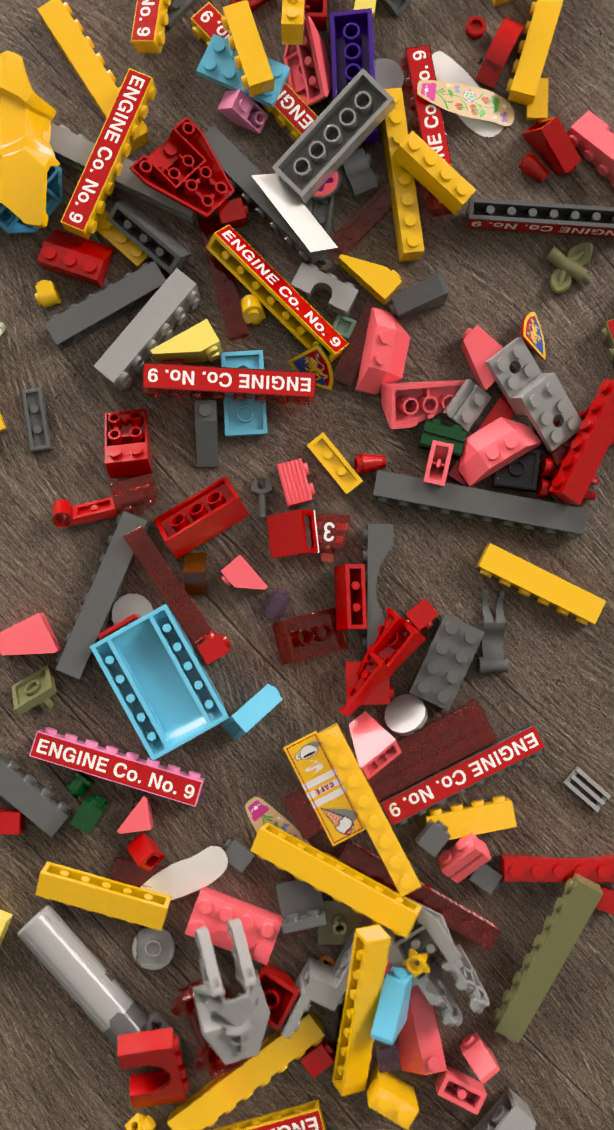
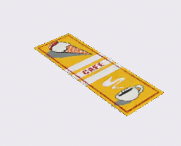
M317 731L283 747L332 846L366 830L318 737Z

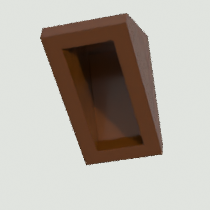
M206 552L188 553L185 555L183 577L186 595H207Z

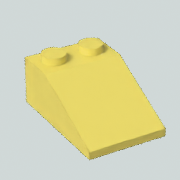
M207 319L150 350L158 364H162V361L183 360L184 363H199L208 360L211 362L221 356L220 353L223 352L220 341Z

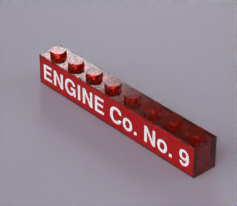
M430 44L405 48L404 57L401 58V69L406 72V77L404 78L405 90L409 91L410 97H408V107L410 111L413 110L414 117L411 119L413 131L416 130L417 135L452 167L442 108L417 94L419 81H436ZM427 190L426 206L427 210H431L432 217L453 214Z
M143 362L142 390L143 393H147V396L150 397L169 394L171 398H181L182 395H188L192 399H203V396L212 397L213 400L218 401L225 400V398H233L237 402L255 399L257 403L276 400L278 404H288L289 401H294L298 405H310V402L313 403L315 400L316 373Z
M350 839L344 842L336 856L338 861L400 894L381 857ZM420 880L419 882L422 887L405 895V897L442 914L447 927L488 951H491L501 933L496 924Z

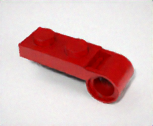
M114 496L72 506L67 500L60 499L55 501L52 506V521L54 525L62 528L87 524L117 515V502Z

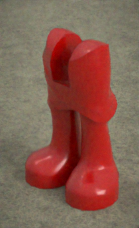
M544 458L538 471V477L541 478L537 480L536 488L537 497L545 498L548 494H551L548 491L552 482L542 478L554 479L559 471L558 468L554 467V461L550 458ZM594 476L590 485H598L599 478ZM587 490L583 500H595L597 493Z

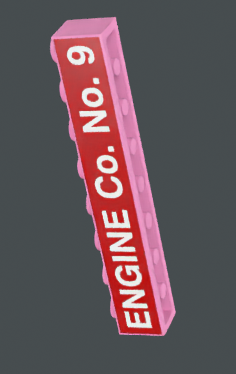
M45 727V729L38 730L29 755L31 757L194 807L198 803L205 778L200 777L201 774L198 772L189 771L185 773L180 771L178 766L168 764V767L159 765L160 761L158 760L152 761L151 758H148L147 761L139 759L138 754L132 752L123 754L118 752V748L112 746L103 748L98 746V742L86 739L85 742L77 740L78 736L65 733L64 736L58 734V730L50 727Z

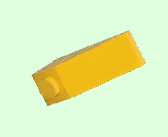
M343 254L338 257V265L383 306L401 288V277L394 270L391 271L385 266Z

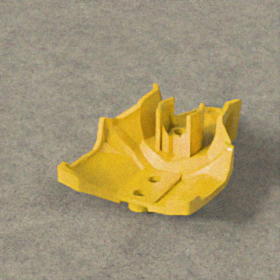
M7 50L0 54V203L10 209L25 224L46 228L48 223V214L45 211L47 172L51 166L60 165L49 143L51 120L54 118L56 110L33 91L27 77L22 56Z

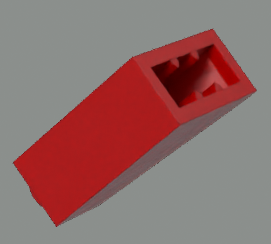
M557 116L537 121L522 133L525 140L555 175H568L576 170V165L582 161Z

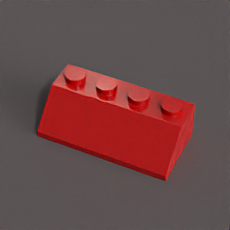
M224 476L155 518L154 521L166 545L176 559L199 545L206 543L217 534L224 532L235 523L242 521L250 514L227 477Z

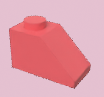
M241 555L221 570L224 574L221 578L228 587L233 585L235 588L265 591L269 588Z
M477 1032L464 1037L460 1044L462 1054L479 1080L484 1084L500 1070L493 1052Z

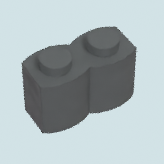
M363 148L354 151L339 167L353 201L376 193L380 184L377 173H373L370 168L372 165L371 158L368 153L365 154Z

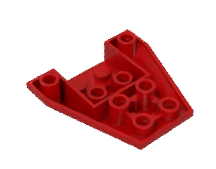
M187 116L172 129L170 137L148 157L144 154L129 168L146 186L206 219L235 192L203 132Z

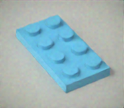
M213 34L196 70L197 75L230 90L241 89L250 97L248 89L244 90L240 78V76H243L241 69L237 70L235 65V50H230L227 39ZM267 57L274 77V90L250 98L274 108L290 74V67Z
M263 350L221 352L222 368L264 370ZM223 392L226 437L268 435L266 394Z

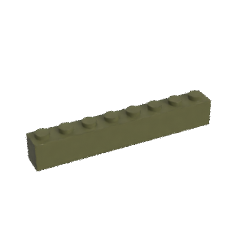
M577 873L566 882L565 892L562 897H558L556 900L555 910L551 916L546 918L541 935L538 934L535 937L532 951L525 955L523 967L520 972L517 971L515 973L510 990L507 989L502 997L501 1006L493 1012L494 1030L517 1043L521 1040L603 895L597 883Z

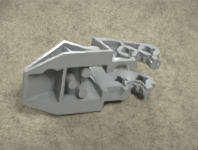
M408 898L422 906V909L407 938L398 936L391 929L380 925L391 937L387 958L392 966L408 971L402 962L409 958V949L413 948L419 954L428 953L426 963L430 968V973L422 972L416 978L413 977L412 987L418 985L431 1006H440L444 1025L450 1027L456 1025V1027H459L463 1021L462 1013L436 963V959H433L430 955L436 948L439 947L445 956L441 967L445 971L449 970L456 981L455 986L458 990H465L470 997L469 1006L474 1013L481 1014L483 1009L490 1005L489 998L461 944L455 945L453 943L444 916Z
M231 918L226 919L227 932L230 934L233 945L231 953L234 957L236 968L235 979L241 983L246 992L245 994L238 993L235 999H225L224 997L225 990L222 986L208 928L205 925L201 926L200 929L195 930L194 936L200 952L199 964L203 985L193 987L200 1030L203 1037L225 1065L259 1054L270 1016L261 987L258 969L254 970L245 933L239 918L233 920Z

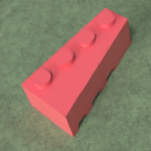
M588 110L570 127L567 135L574 147H577L582 152L583 157L597 168L599 174L605 176L614 188V133L609 131L608 124Z

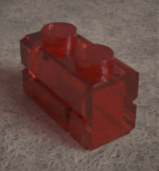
M151 473L109 484L115 508L122 510V512L135 510L134 506L141 504L143 507L152 506L156 500H159L155 480Z

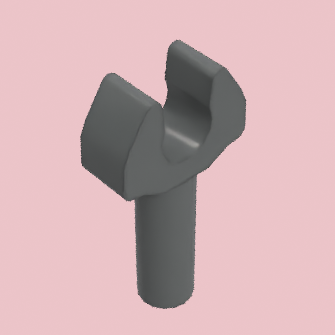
M257 478L251 485V491L258 496V518H267L266 496L269 492L273 491L272 484L268 478H266V487L263 490L258 488Z

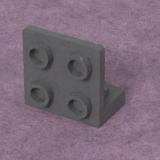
M297 879L276 884L283 919V934L327 925L322 892L315 890L311 884Z

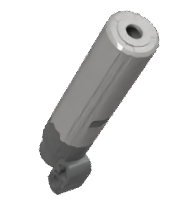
M50 905L41 909L18 931L17 936L72 999L79 1004L86 1015L116 1049H118V1035L159 1029L158 1027L152 1028L153 1021L155 1023L160 1021L161 1029L173 1027L175 1037L179 1036L181 1047L180 1034L167 1018L159 1012L152 1013L147 1017L119 983L106 972L105 967Z

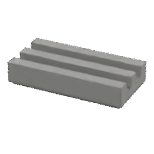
M576 767L563 782L596 812L611 797L610 794L579 767ZM577 774L581 775L587 782H589V783H590L595 789H597L603 796L600 798V797H599L597 794H595L589 787H587L581 780H579V779L576 777V775H577ZM572 779L598 802L594 804L570 783Z

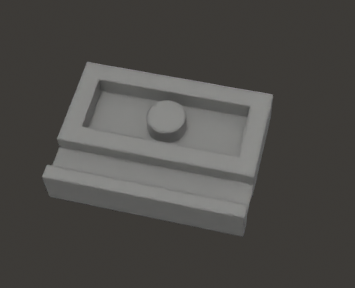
M466 379L443 414L447 415L456 425L463 427V431L468 432L492 397L478 385L474 384L471 379Z

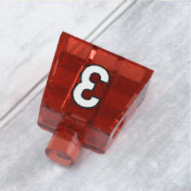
M315 513L319 549H322L321 561L334 562V550H343L350 515Z

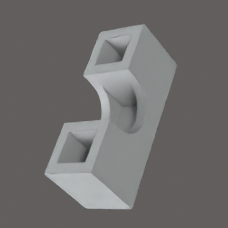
M303 262L291 283V286L308 300H310L316 290H327L331 294L328 310L347 317L358 297L359 291L352 283H343L337 280L338 278L332 273L327 272L325 274L319 271L317 266Z

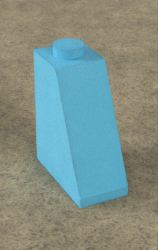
M268 683L221 725L236 741L283 699L280 697L279 691Z
M392 966L385 976L371 1032V1038L389 1045H393L407 1021L413 974L403 968Z

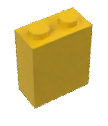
M376 1064L366 1082L368 1107L408 1130L419 1112L415 1089L412 1085Z

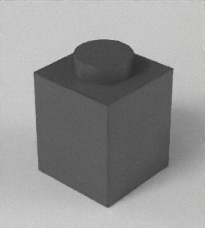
M430 819L415 840L419 846L433 857H436L451 835L447 832L449 828L440 820L435 822Z
M237 836L233 840L228 838L222 846L228 858V863L241 873L255 856V853L250 851L251 847Z
M485 863L467 876L470 881L489 894L493 890H498L502 883L501 878L503 877L498 870L488 863Z

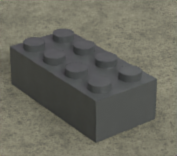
M442 614L407 691L449 711L485 632L448 614Z

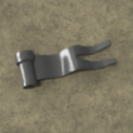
M483 590L482 613L484 617L483 631L485 634L481 640L482 657H477L476 661L478 674L509 671V661L504 659L503 634L506 624L503 611L505 590H500L495 610L496 623H494L489 609L488 590Z

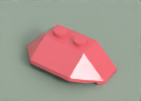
M306 16L303 45H286L283 60L284 65L290 67V74L287 78L289 86L308 106H311L327 98L333 85L326 44L311 17Z
M374 307L371 308L356 385L357 391L376 395L381 392V384L396 383L403 377L410 336L396 317L392 316L388 311Z
M500 417L465 438L458 471L467 485L472 487L536 448L542 442L529 425Z

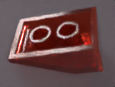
M336 607L271 623L281 665L348 648L344 631H336Z

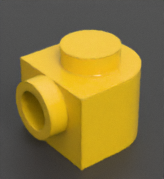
M41 280L36 283L37 293H35V298L39 306L43 305L44 308H48L61 303L57 286L51 280Z
M253 294L242 298L241 308L246 324L252 323L256 325L261 323L263 319H266L264 305Z
M139 1113L125 1124L126 1130H155L156 1126L151 1116Z

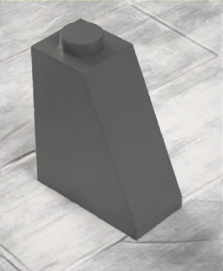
M436 274L392 295L388 304V309L392 316H395L399 321L444 306L449 291L443 274Z

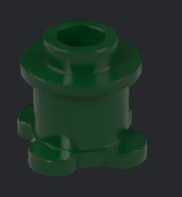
M76 771L72 781L66 784L68 787L67 792L75 798H78V796L84 797V792L95 781L83 772Z

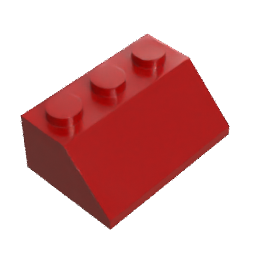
M55 229L44 240L37 261L44 270L102 288L115 248Z

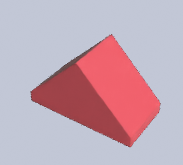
M437 440L432 441L423 482L445 486L454 444Z
M146 793L117 830L119 834L146 831L153 828L149 794Z

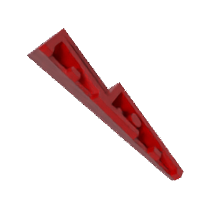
M390 607L386 611L387 618L383 626L379 625L378 627L379 635L374 645L370 644L356 674L358 679L354 687H350L348 691L350 696L345 706L340 708L341 713L347 717L426 640L412 624Z

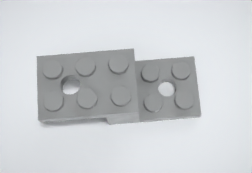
M521 337L515 338L485 361L514 413L529 417L548 451L555 450L579 431L582 420L555 373H542ZM513 361L517 364L515 373H512L509 369ZM556 415L560 418V423L557 427L553 425V418Z
M352 930L333 967L309 956L295 982L300 989V993L281 1028L282 1036L290 1038L293 1031L296 1032L298 1030L301 1016L309 1010L311 1001L332 1011H335L337 1005L343 1002L355 930Z

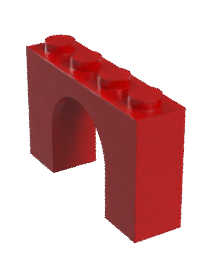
M173 1027L118 1035L117 1056L121 1069L142 1066L163 1068L155 1072L130 1075L129 1096L133 1109L186 1101V1091H190L189 1077L186 1073V1064L183 1063V1052L180 1050L179 1036L175 1037Z

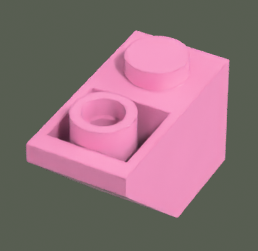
M241 89L225 91L217 108L232 123L257 134L261 133L269 116Z

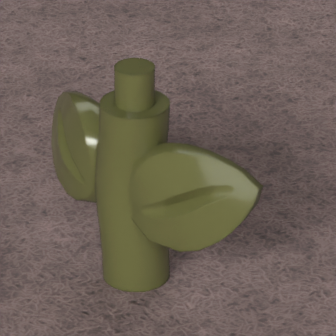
M587 242L574 244L569 248L566 256L558 248L553 247L546 260L557 268L550 274L549 284L554 293L559 294L566 291L572 285V280L578 283L583 281L589 285L593 278L587 274L588 270L584 266L592 256L593 244Z

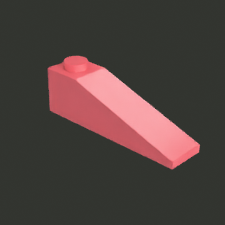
M465 380L381 384V405L390 429L411 428L418 425L417 423L426 419L429 420L443 412Z
M415 985L411 988L407 1021L399 1033L397 1042L401 1070L421 1075L447 1071L434 1008L419 986Z

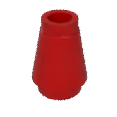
M529 152L518 165L521 169L520 172L541 183L550 173L535 154L531 155Z
M359 454V456H355V471L363 475L386 468L385 455Z

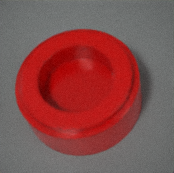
M479 16L469 18L465 26L466 36L472 40H478L483 37L486 30L485 20Z

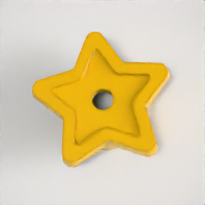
M413 948L409 949V958L403 961L402 964L413 974V977L416 978L422 972L430 973V968L426 963L428 953L419 954Z

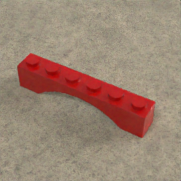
M500 854V873L505 882H567L569 878H573L575 873L593 882H614V855L555 858L525 854Z

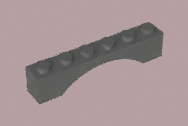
M368 524L367 529H363V542H367V550H363V563H367L365 572L367 629L366 635H362V648H366V653L370 644L374 645L379 635L377 631L379 625L383 626L385 622L377 601L376 584L380 566L386 554L394 546V524Z

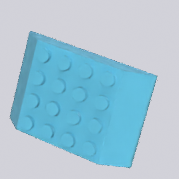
M167 604L162 605L90 646L152 761L229 718L219 693L183 628Z

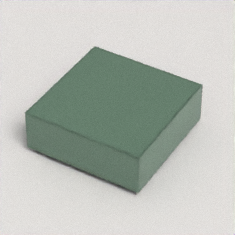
M338 313L332 327L349 342L357 321Z

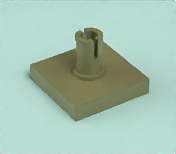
M48 664L11 686L14 710L19 716L36 705H39L43 712L48 711L46 706L49 709L54 706V702L49 697L56 694L57 691L53 670Z
M323 899L327 915V925L318 926V945H344L352 930L361 928V914L353 911L352 907L345 903H339L334 899Z

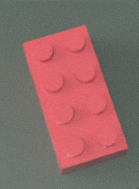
M208 887L202 888L184 934L194 937L195 930L205 925L208 928L212 944L231 951L233 950L230 934L227 932L226 919L231 918L233 920L239 918L243 926L251 959L267 965L282 925V915Z

